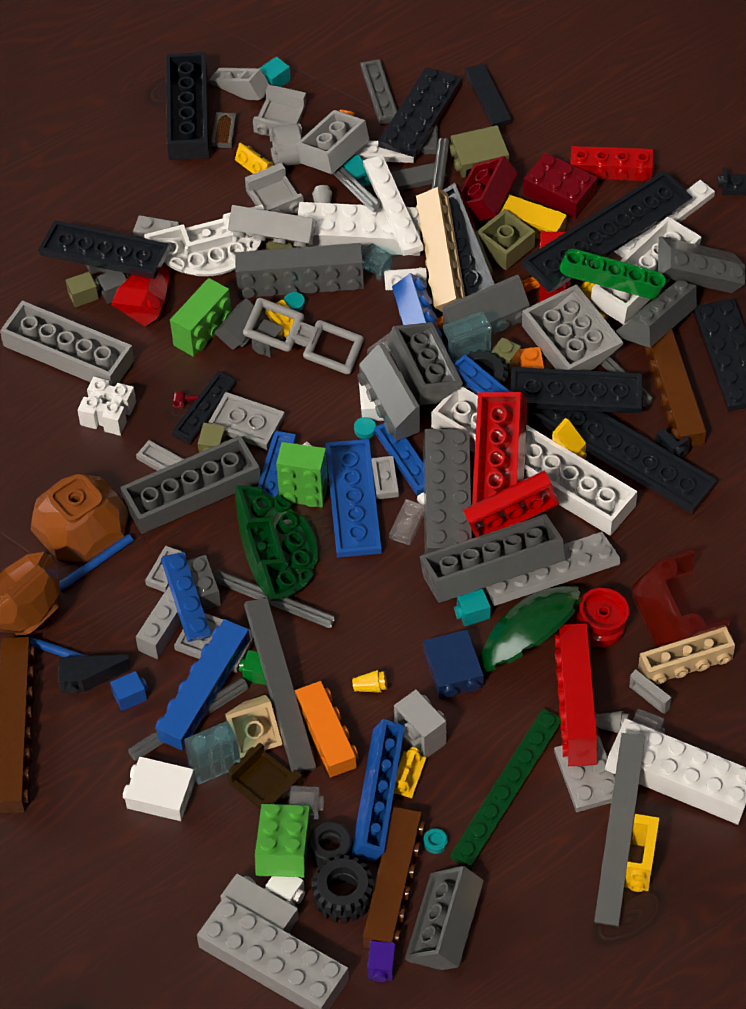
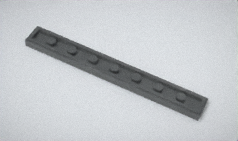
M268 599L246 601L244 604L291 771L297 770L299 773L313 771L316 768V764Z
M621 732L594 919L596 924L619 926L645 736Z

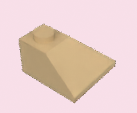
M266 695L244 701L225 714L238 759L245 757L246 752L258 743L264 745V750L283 745L271 701Z

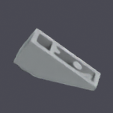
M219 68L208 80L210 84L245 100L257 101L265 97L266 88L269 84L261 69Z

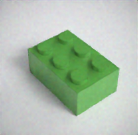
M208 278L170 319L173 345L194 357L205 348L206 343L211 337L216 336L214 332L231 313V300L228 288Z
M282 442L276 463L279 496L291 504L323 507L328 488L326 448Z
M261 805L255 850L256 876H305L310 831L309 806Z

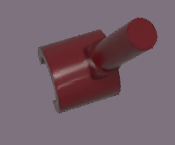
M177 391L174 394L173 406L182 408L185 401H195L199 395L189 396L182 391Z

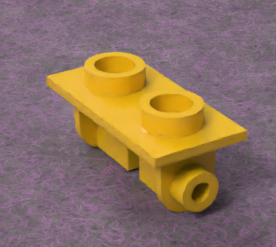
M239 143L235 160L253 174L274 165L265 158H261V155L255 152L251 146H244L242 143Z
M411 747L407 752L404 751L397 770L394 794L408 798L413 797L426 761V757L420 756L418 748Z

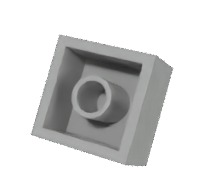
M414 690L394 705L395 723L405 726L403 737L412 747L420 750L419 754L428 758L446 744V717L441 711H436L432 707L427 696L421 695L417 690Z

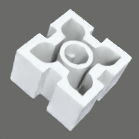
M93 377L87 389L88 397H83L77 410L80 425L97 429L98 425L104 426L105 432L121 436L127 423L126 415L131 414L136 403L134 387L117 383L114 387L110 386L109 380Z

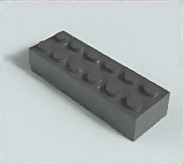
M361 243L235 252L239 298L287 295L291 292L301 294L364 289Z
M425 429L423 438L425 554L472 539V529L462 510L471 506L469 430Z
M239 435L121 486L122 499L140 533L143 534L235 494L236 485L253 486L259 483L260 467Z
M544 514L420 556L423 577L438 603L565 561V552L562 537L547 515Z

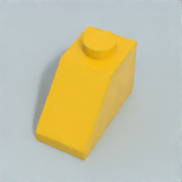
M565 418L553 431L552 440L585 460L587 456L586 442L572 423Z

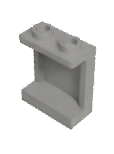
M268 84L263 107L259 116L253 118L254 133L270 136V128L272 126L299 124L307 107L306 93Z
M282 163L245 177L246 191L256 206L263 205L266 211L293 214L298 212L299 202H304L303 195L301 193L297 194L287 179L285 167Z

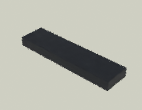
M484 63L465 68V74L491 127L511 124V117Z
M218 371L173 429L172 436L191 445L201 432L203 423H208L225 392L230 393L235 387L236 380Z

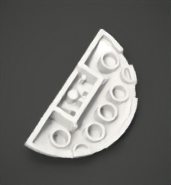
M263 205L251 207L254 209L264 210ZM230 213L223 214V219L187 228L183 224L144 234L145 239L170 244V251L164 261L167 266L182 273L195 276H216L235 270V252L257 251L262 242L254 240L251 235H245V238L233 236V232L228 230Z

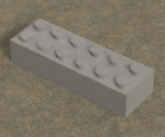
M21 301L0 330L4 347L91 382L93 377L109 380L110 386L115 387L134 362L132 345L25 301Z
M223 897L197 934L199 948L304 1009H330L349 981L348 967L226 897Z

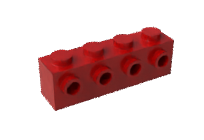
M571 146L570 164L598 177L599 180L648 181L652 178L653 149Z

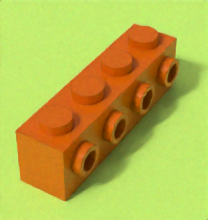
M319 681L295 690L300 712L329 777L331 778L355 769L356 759L359 758L358 752L354 745L350 746L348 739H350L348 730L346 726H341L339 722L341 716L338 708L333 707L331 704L332 696L329 689H324L322 682Z

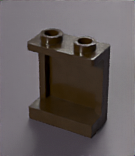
M262 743L251 747L246 752L245 757L239 763H234L228 772L229 784L259 809H261L262 804L284 805L303 786L302 774L297 770L291 773L265 752Z

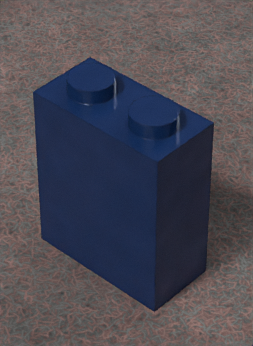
M468 630L423 641V653L439 698H449L458 693L473 692L483 687V673Z

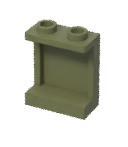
M498 126L451 136V144L448 148L451 157L454 156L455 170L460 172L462 178L466 177V170L472 169L476 163L505 156L509 161V153Z

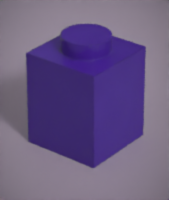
M370 941L367 967L368 979L376 982L393 981L396 954L395 943Z

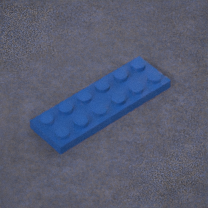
M369 439L326 443L337 558L382 554Z

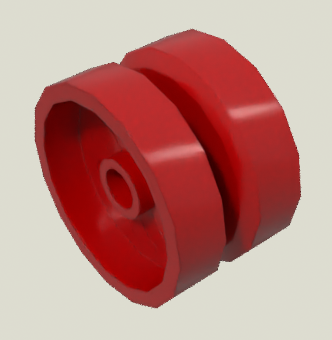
M592 589L583 595L579 603L575 624L587 623L588 643L590 645L608 647L621 640L629 617V606L626 599L612 589Z

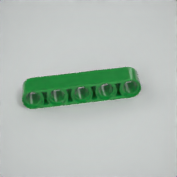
M569 249L559 266L561 273L567 277L648 299L657 298L666 283L664 275L660 272L577 249Z

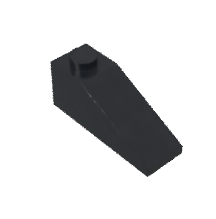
M106 655L59 658L58 682L61 693L76 694L77 692H85L130 671L129 656Z

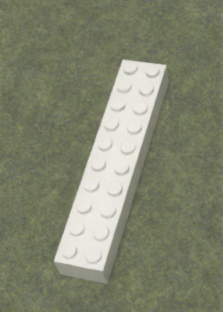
M461 386L444 398L431 412L432 428L469 430L470 451L475 453L478 396ZM526 425L524 480L545 470L559 500V505L611 536L635 508L637 491Z

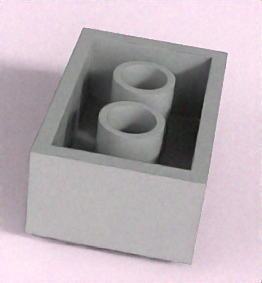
M333 110L296 144L301 164L333 174L369 141L366 122L363 119Z

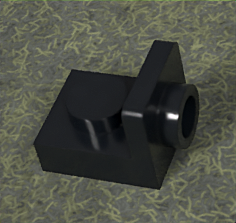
M722 167L721 175L717 177V186L721 187L722 195H746V174H727V168Z
M662 428L656 434L655 444L682 458L689 452L690 438L686 436L677 442L673 434H669Z

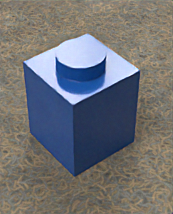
M136 671L110 682L112 694L121 711L147 701L145 691H148L147 684L144 678L139 679Z

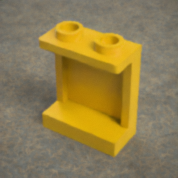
M635 814L631 844L645 846L641 864L627 863L624 887L635 892L649 890L659 818Z

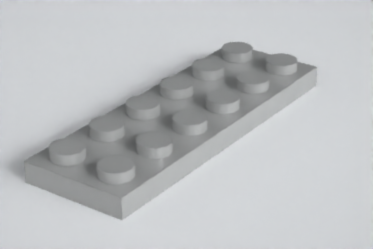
M603 532L564 544L565 561L493 584L492 586L485 587L484 590L493 605L496 606L619 565L620 557Z

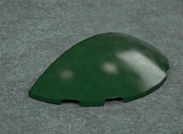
M236 485L235 494L239 530L245 555L255 580L270 601L285 599L296 594L310 581L314 574L315 564L318 561V547L312 528L303 515L299 517L291 509V503L279 495L272 497L263 493L262 488Z
M576 585L553 586L532 593L510 608L498 621L484 644L478 660L482 673L495 670L497 664L515 661L523 656V649H529L534 645L538 646L553 635L575 612L573 606L581 602L582 594L580 588Z

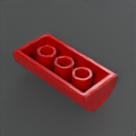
M544 470L462 510L475 537L523 522L560 503Z

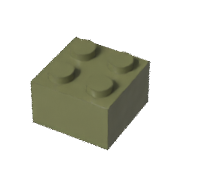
M506 209L477 231L486 256L505 270L535 247V231Z

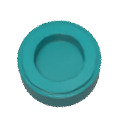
M291 292L284 297V302L290 309L298 312L304 309L305 299L302 294Z
M359 418L354 424L355 435L361 439L373 437L376 424L371 418Z
M437 828L428 830L423 838L425 849L433 854L443 852L447 847L446 833Z

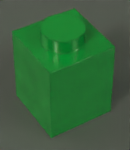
M248 650L246 658L241 659L239 671L243 674V679L246 682L267 685L258 652Z

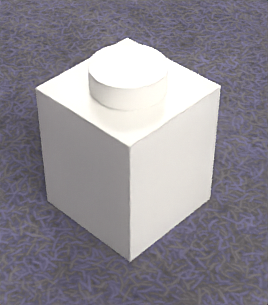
M272 876L266 884V888L272 890L277 897L282 900L292 901L294 904H299L305 895L304 880L298 877Z

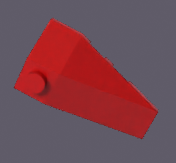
M163 263L155 279L131 274L117 288L111 305L143 326H147L159 317L166 297L171 267Z

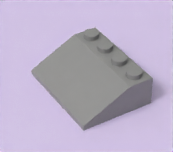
M577 284L522 311V327L535 344L540 347L555 369L592 371L623 345V341Z

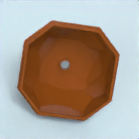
M76 474L61 479L36 499L31 531L56 560L87 563L125 536L129 510L100 476Z
M45 552L27 554L0 573V632L14 633L17 636L27 635L38 628L59 607L57 603L60 596L58 568L51 555H47Z

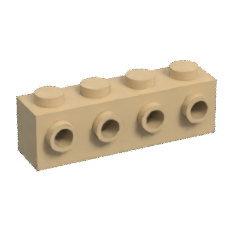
M725 626L640 653L638 668L641 674L652 683L660 685L666 680L675 677L682 678L694 671H704L710 666L728 663L733 659L735 644Z

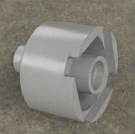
M300 123L278 125L270 128V142L272 141L273 147L271 148V155L274 165L282 163L283 166L301 164L296 146L301 140L302 135Z

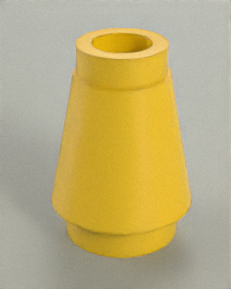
M379 670L352 679L355 692L382 693V690L387 689L385 671L379 672Z

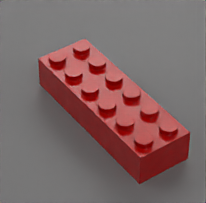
M522 392L478 393L472 505L524 480L528 398Z
M587 623L565 624L559 628V634H555L556 676L558 681V700L560 703L561 738L563 741L562 754L563 757H567L568 767L597 765V734Z

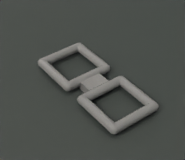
M263 298L256 300L243 330L244 336L289 352L293 344L297 343L306 347L303 353L305 359L344 374L351 373L364 341L363 336L322 320H318L315 326L303 323L304 314ZM262 308L294 319L285 342L253 330ZM322 330L354 342L345 364L313 353Z

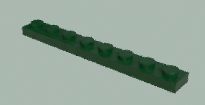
M545 709L541 710L451 852V860L470 870L473 868L560 729L561 719L559 716Z

